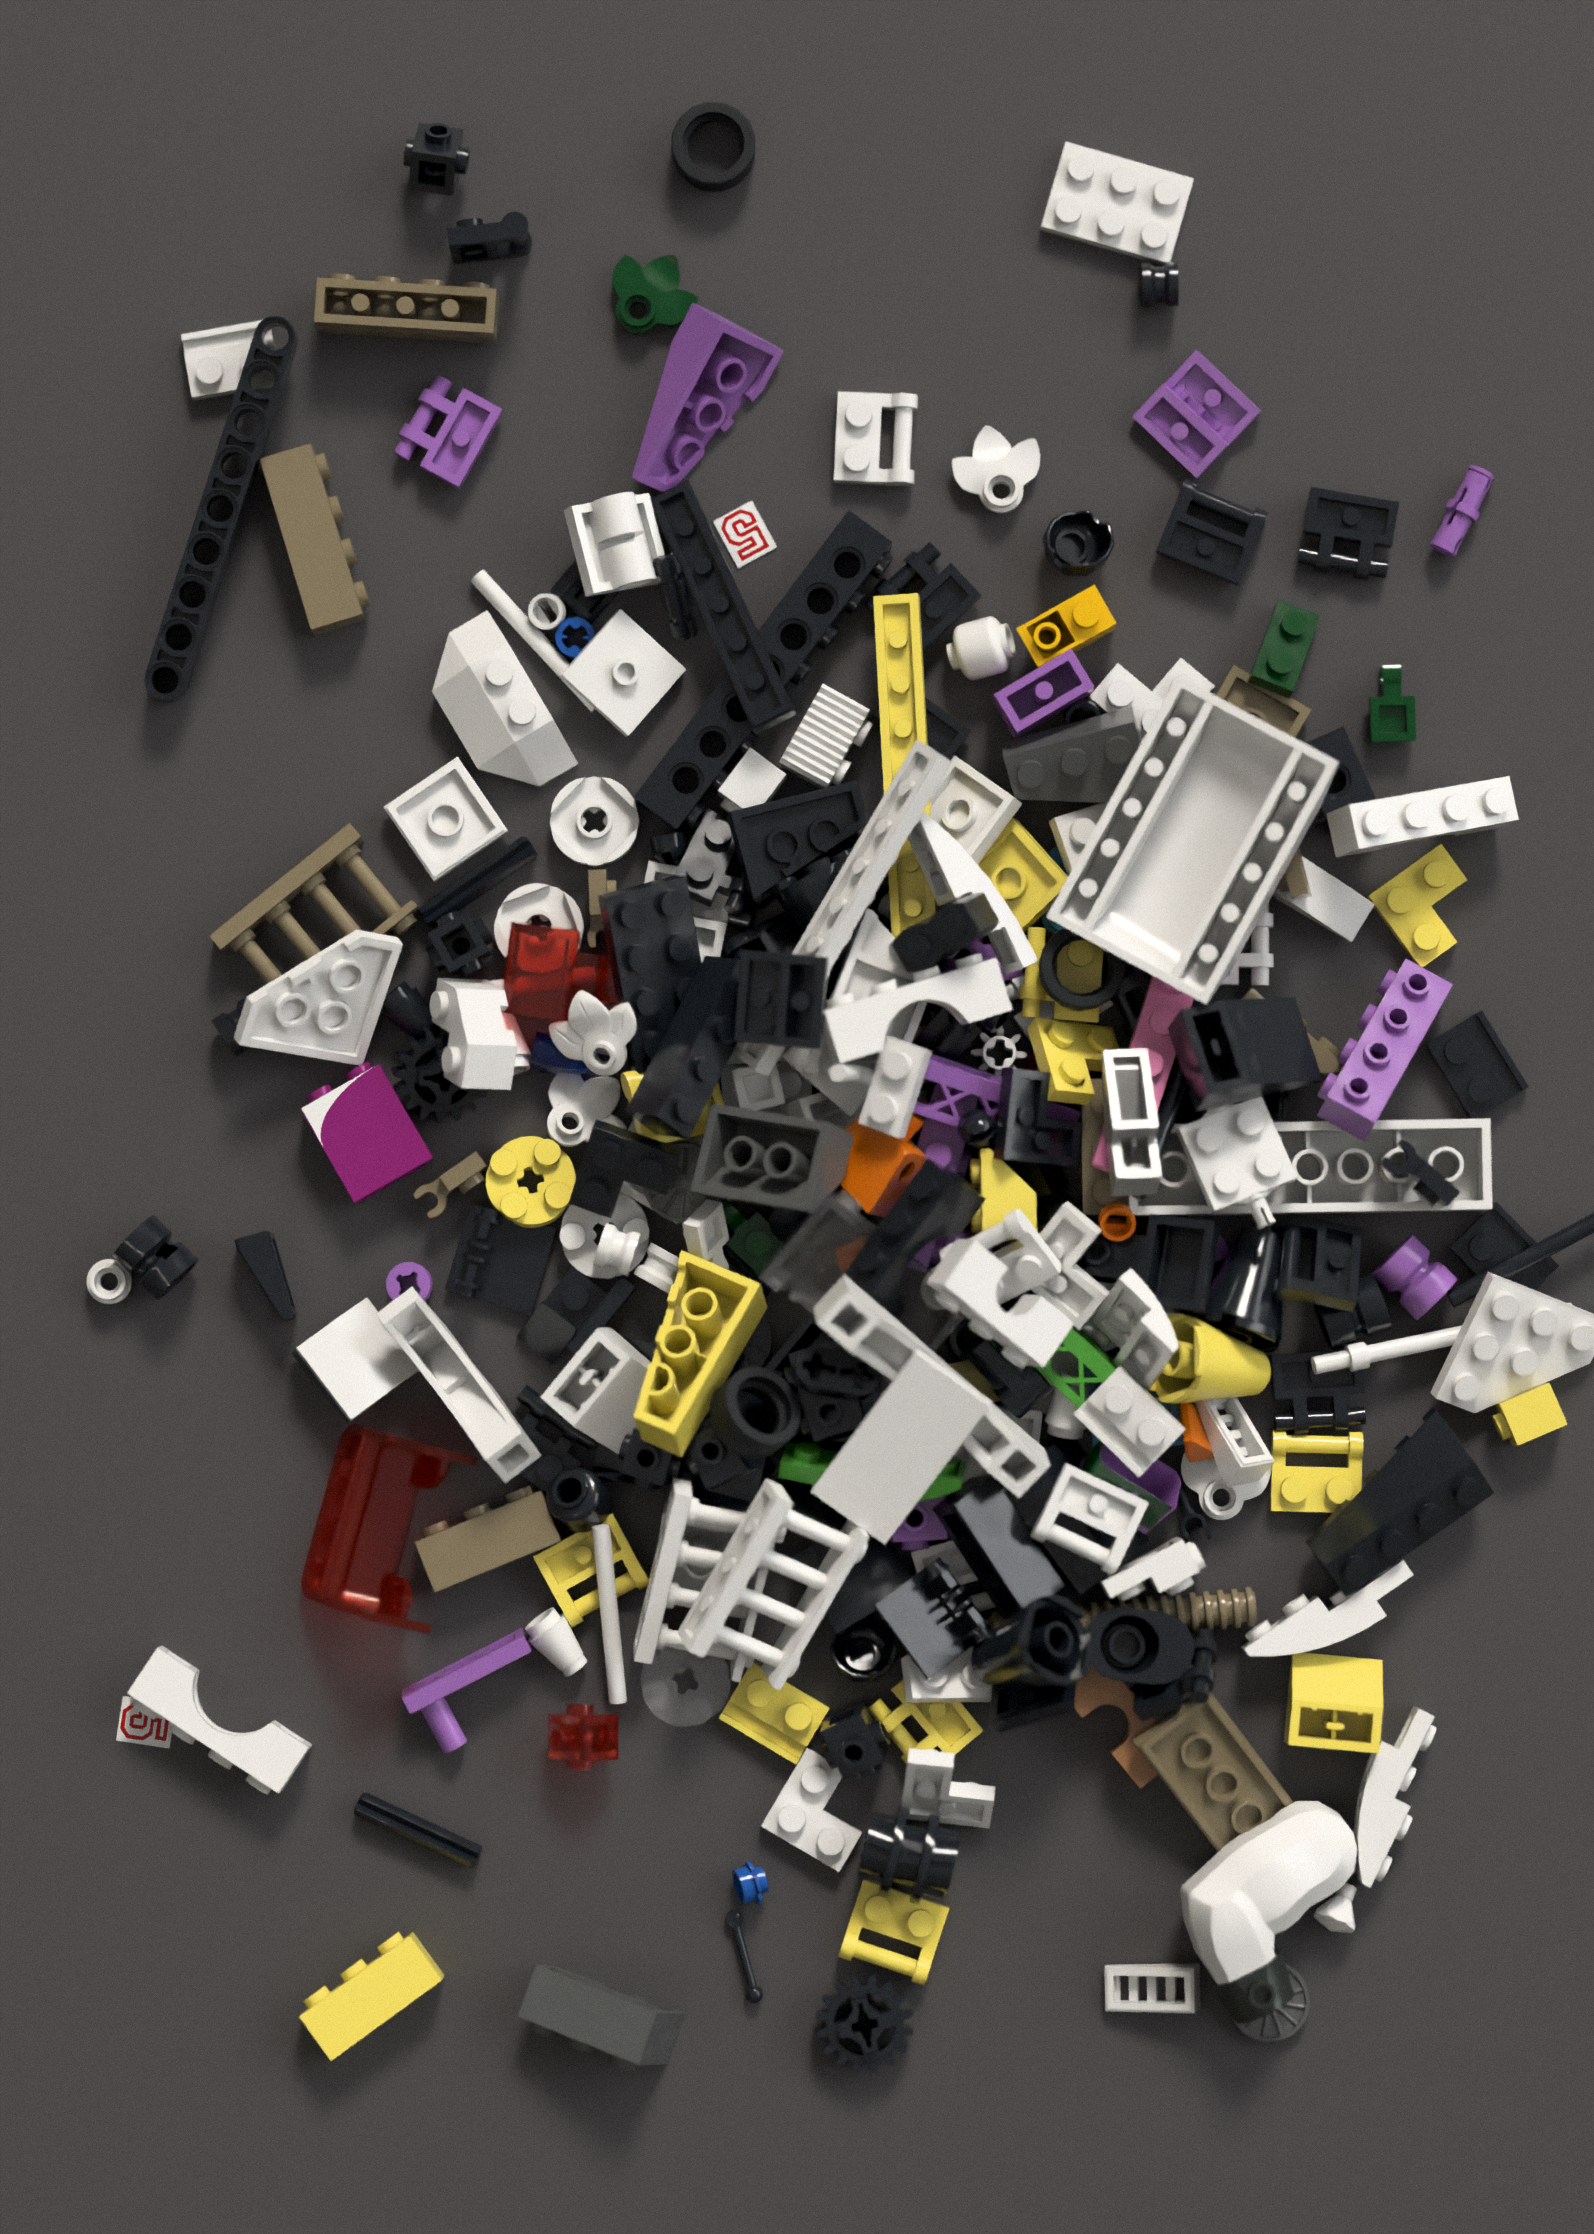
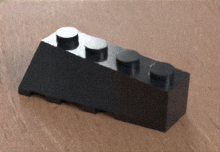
M1434 1407L1422 1418L1425 1423L1411 1438L1406 1435L1395 1446L1394 1449L1397 1453L1380 1471L1374 1469L1363 1480L1365 1483L1364 1488L1351 1501L1345 1500L1306 1541V1544L1327 1576L1345 1597L1494 1494L1473 1458Z

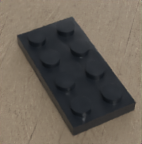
M679 874L598 896L617 1004L628 1002L633 1009L637 1021L636 1034L626 1045L630 1071L641 1072L647 1070L702 964L686 876Z

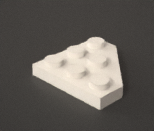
M362 930L353 931L248 995L234 1034V1039L239 1045L362 1065L403 946L402 942L398 937Z
M1487 1272L1430 1393L1436 1399L1472 1413H1477L1588 1365L1594 1357V1314Z

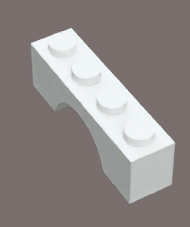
M1509 776L1349 804L1326 813L1336 858L1375 851L1430 837L1451 834L1458 836L1491 830L1519 820Z
M981 953L955 960L957 969L944 974H940L939 967L936 966L913 973L914 983L898 987L895 979L871 986L869 989L872 996L855 1001L853 993H848L826 1000L828 1009L824 1010L823 1035L832 1065L884 1050L885 1034L889 1023L902 1008L913 1002L936 1004L951 1013L960 1025L1011 1011L1012 1007L997 958L983 961Z
M164 1646L157 1647L127 1692V1694L136 1699L132 1706L151 1719L155 1720L159 1714L173 1723L170 1731L185 1742L193 1745L197 1739L209 1747L211 1750L208 1756L221 1766L230 1770L233 1765H236L247 1772L249 1775L245 1780L259 1791L268 1795L272 1789L279 1794L308 1753L312 1744L276 1720L259 1730L247 1733L232 1732L219 1727L208 1718L201 1707L197 1691L200 1670Z

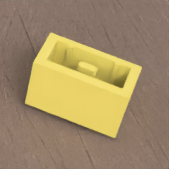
M980 1148L978 1159H971L969 1161L970 1184L974 1188L978 1187V1192L986 1200L970 1220L971 1233H981L1004 1221L1005 1214L1015 1209H1020L1037 1230L1036 1192L1001 1159L993 1158L994 1152L990 1148ZM1011 1237L1003 1242L1018 1241L1019 1239Z
M1306 1652L1291 1654L1284 1742L1295 1746L1379 1753L1383 1716L1382 1660Z

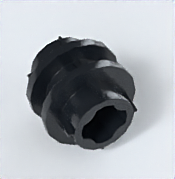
M899 1806L896 1816L874 1812V1816L870 1818L858 1868L859 1879L880 1884L878 1894L888 1897L892 1882L912 1886L909 1902L919 1904L922 1894L943 1899L944 1894L947 1895L960 1842L959 1832L938 1827L939 1816L933 1814L929 1815L925 1829L907 1825L908 1808Z

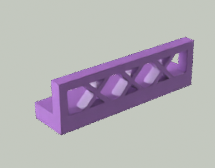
M931 1054L924 1078L937 1082L943 1097L927 1105L916 1102L913 1113L958 1127V1122L962 1116H959L954 1102L969 1094L978 1096L983 1111L987 1112L995 1121L993 1115L997 1114L999 1109L1002 1077ZM947 1086L955 1088L957 1090L949 1093ZM987 1099L997 1103L989 1106ZM1047 1101L1046 1118L1078 1121L1081 1111L1072 1103ZM948 1106L950 1112L941 1110V1108Z

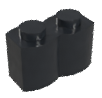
M973 893L942 907L933 916L904 929L894 939L892 946L908 973L920 972L949 958L957 950L984 938L996 928L1000 920L984 893Z

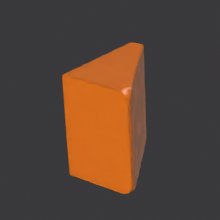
M1181 1403L1178 1405L1180 1423L1186 1428L1182 1433L1187 1460L1189 1462L1215 1459L1197 1406L1191 1403Z

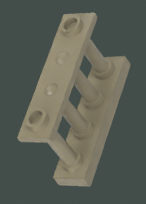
M348 823L209 936L224 953L231 948L235 953L240 951L264 982L268 984L282 974L254 941L256 935L253 930L267 920L270 925L275 923L305 961L320 952V949L289 912L291 907L288 902L300 892L305 896L311 895L344 937L355 930H361L324 884L326 878L323 874L336 863L340 868L344 866L387 918L372 933L383 935L393 933L396 937H400L418 922L414 915L419 912V907L413 900H410L402 908L359 856L361 850L358 846L364 840L351 823Z

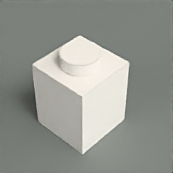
M750 747L718 789V795L724 799L720 806L729 813L767 803L786 780V773Z

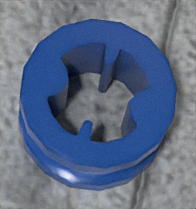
M578 617L568 618L561 622L555 634L556 645L559 651L565 657L573 660L585 646L581 649L576 645L567 648L563 641H568L564 633L570 628L575 632L583 628L588 636H583L587 644L595 636L591 624L585 619Z

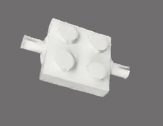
M1262 1097L1249 1099L1239 1104H1227L1207 1109V1113L1201 1119L1177 1129L1178 1138L1212 1214L1231 1206L1249 1205L1258 1229L1270 1226L1276 1222L1265 1198L1274 1189L1294 1182L1298 1177Z

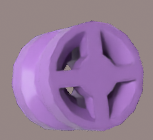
M403 1262L396 1265L389 1272L386 1279V1290L389 1297L394 1300L413 1287L426 1302L433 1291V1280L430 1273L423 1266L414 1262Z

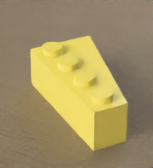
M681 1250L677 1263L678 1272L674 1284H671L667 1298L668 1307L662 1326H659L655 1340L656 1349L653 1360L648 1365L634 1414V1419L643 1441L679 1457L683 1456L709 1411L710 1402L715 1390L725 1383L767 1310V1304L760 1283Z

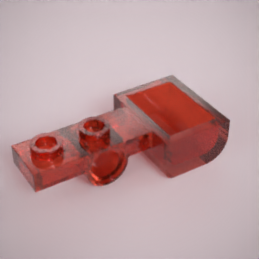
M510 921L502 983L508 1007L505 1011L501 1012L568 1021L571 997L574 998L579 990L588 992L600 1002L617 1004L609 955L577 952L580 934L578 929Z

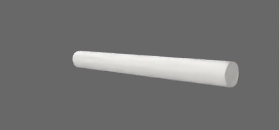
M484 569L472 578L471 583L591 712L595 711V708L560 677L571 663L530 621L525 613Z
M599 1524L592 1526L608 1697L610 1704H622L627 1702L611 1532L610 1525Z

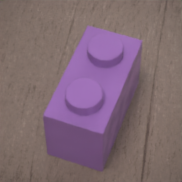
M1071 648L995 693L992 702L1013 737L1018 738L1062 712L1075 701L1092 694L1094 685Z

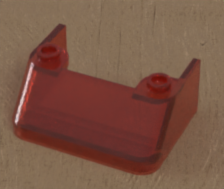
M351 1424L346 1427L337 1445L302 1574L301 1586L305 1597L372 1622L430 1634L432 1625L407 1617L413 1602V1593L409 1581L405 1577L396 1575L419 1488L432 1490L438 1487L447 1476L449 1460L476 1467L478 1458L438 1445L359 1424Z

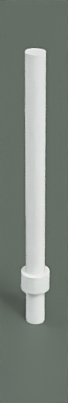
M1462 1325L1366 1345L1365 1342L1345 1345L1342 1351L1311 1357L1312 1369L1315 1375L1345 1368L1352 1372L1367 1369L1370 1367V1363L1453 1346Z

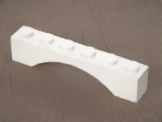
M845 1274L813 1307L816 1322L849 1352L879 1370L890 1380L893 1381L918 1348L977 1390ZM991 1403L989 1409L962 1443L991 1475L1018 1498L1050 1467L1045 1448L993 1403Z

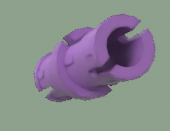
M1469 465L1468 471L1454 498L1447 501L1444 507L1447 512L1433 540L1429 544L1436 551L1449 557H1456L1457 551L1471 523L1476 524L1479 519L1480 513L1478 510L1495 479L1493 474L1475 465Z

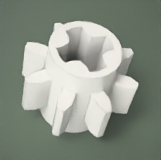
M1003 1026L996 1031V1036L989 1038L986 1033L981 1032L979 1038L985 1044L983 1049H974L970 1053L974 1057H981L983 1064L978 1069L982 1071L989 1069L994 1071V1075L1001 1077L1003 1067L1016 1068L1013 1065L1015 1059L1027 1057V1053L1016 1051L1015 1044L1019 1041L1021 1035L1016 1034L1011 1039L1004 1037ZM996 1042L1003 1043V1049L1011 1052V1058H1005L1002 1066L994 1065V1058L987 1057L986 1050H993Z

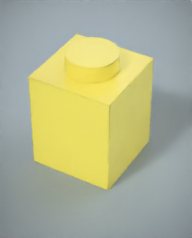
M1550 1383L1541 1384L1495 1404L1498 1414L1492 1416L1502 1441L1509 1438L1514 1446L1521 1445L1568 1425Z

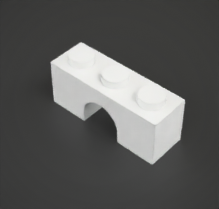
M956 1239L926 1281L930 1287L938 1292L935 1299L954 1313L961 1311L971 1320L968 1326L982 1338L989 1341L992 1338L1004 1347L1001 1352L1002 1355L1016 1366L1024 1368L1028 1365L1044 1368L1075 1323L1044 1297L1038 1295L1023 1294L1010 1311L1004 1312L997 1302L996 1288L1008 1267L977 1241Z

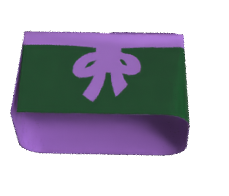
M1099 1441L1080 1462V1470L1149 1502L1137 1527L1144 1534L1176 1509L1181 1479L1174 1469L1158 1459L1138 1477L1102 1441Z

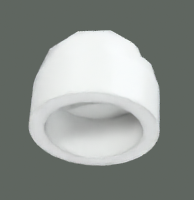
M543 593L534 597L530 602L528 616L536 627L540 629H554L564 621L566 607L562 599L557 595ZM546 600L557 616L554 622L542 605Z

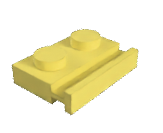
M753 1662L752 1668L746 1670L720 1714L719 1719L792 1763L797 1764L830 1707L785 1681L781 1690L773 1688L762 1671L761 1666Z

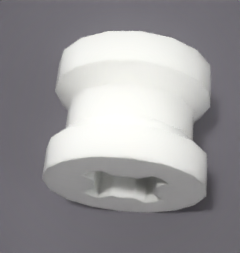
M606 1223L593 1265L600 1268L607 1265L617 1269L619 1274L628 1276L641 1234L634 1231L627 1234L617 1230L615 1225Z
M651 1242L647 1248L648 1257L645 1263L638 1265L633 1274L669 1293L671 1284H674L678 1272L677 1263L679 1257Z

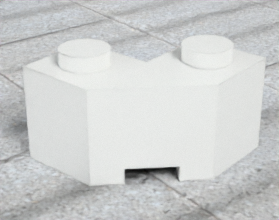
M437 978L436 991L432 993L430 998V1013L432 1022L449 1032L448 1046L444 1048L441 1059L444 1071L443 1077L460 1088L511 1090L517 1051L514 1030H505L501 1012L505 1011L508 1007L505 990L488 980Z

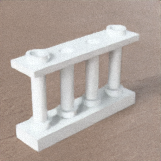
M673 1478L633 1642L634 1661L652 1665L655 1649L663 1651L664 1647L688 1651L677 1630L668 1629V1624L662 1623L665 1608L673 1609L674 1605L691 1608L700 1591L678 1587V1582L672 1581L675 1567H683L684 1563L714 1569L723 1552L689 1546L688 1540L682 1539L686 1524L694 1525L696 1521L736 1530L746 1514L699 1504V1499L692 1496L691 1481ZM785 1527L778 1530L769 1545L770 1550L774 1549L775 1543H783L786 1533ZM761 1566L754 1570L749 1589L761 1594L763 1593L768 1568ZM740 1604L733 1607L728 1616L741 1618L738 1632L752 1637L758 1612ZM719 1643L711 1645L706 1653L709 1656L731 1660V1681L735 1682L741 1681L744 1667L751 1669L754 1658Z
M765 1479L677 1633L688 1652L702 1658L705 1657L711 1645L719 1643L764 1662L761 1669L771 1686L781 1690L787 1678L792 1677L797 1671L802 1652L854 1563H858L863 1558L867 1549V1541L870 1537L865 1530L847 1519L839 1532L792 1511L793 1502L782 1485ZM785 1527L830 1547L819 1569L816 1570L770 1550L769 1545L777 1531ZM763 1566L805 1584L808 1588L797 1607L793 1608L747 1588L746 1584L754 1570ZM740 1604L786 1624L774 1646L724 1626V1622L732 1608Z

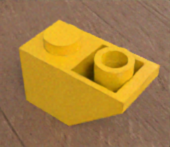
M1094 584L1017 627L1016 631L1037 668L1071 648L1075 653L1113 632L1117 623Z

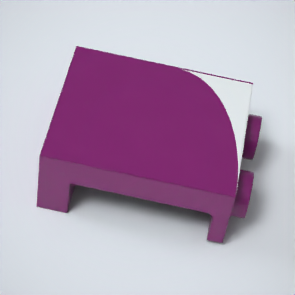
M369 1062L345 1074L348 1082L332 1090L328 1084L306 1097L309 1104L301 1108L302 1113L355 1204L363 1202L435 1160L387 1078L383 1067L380 1064L371 1067Z

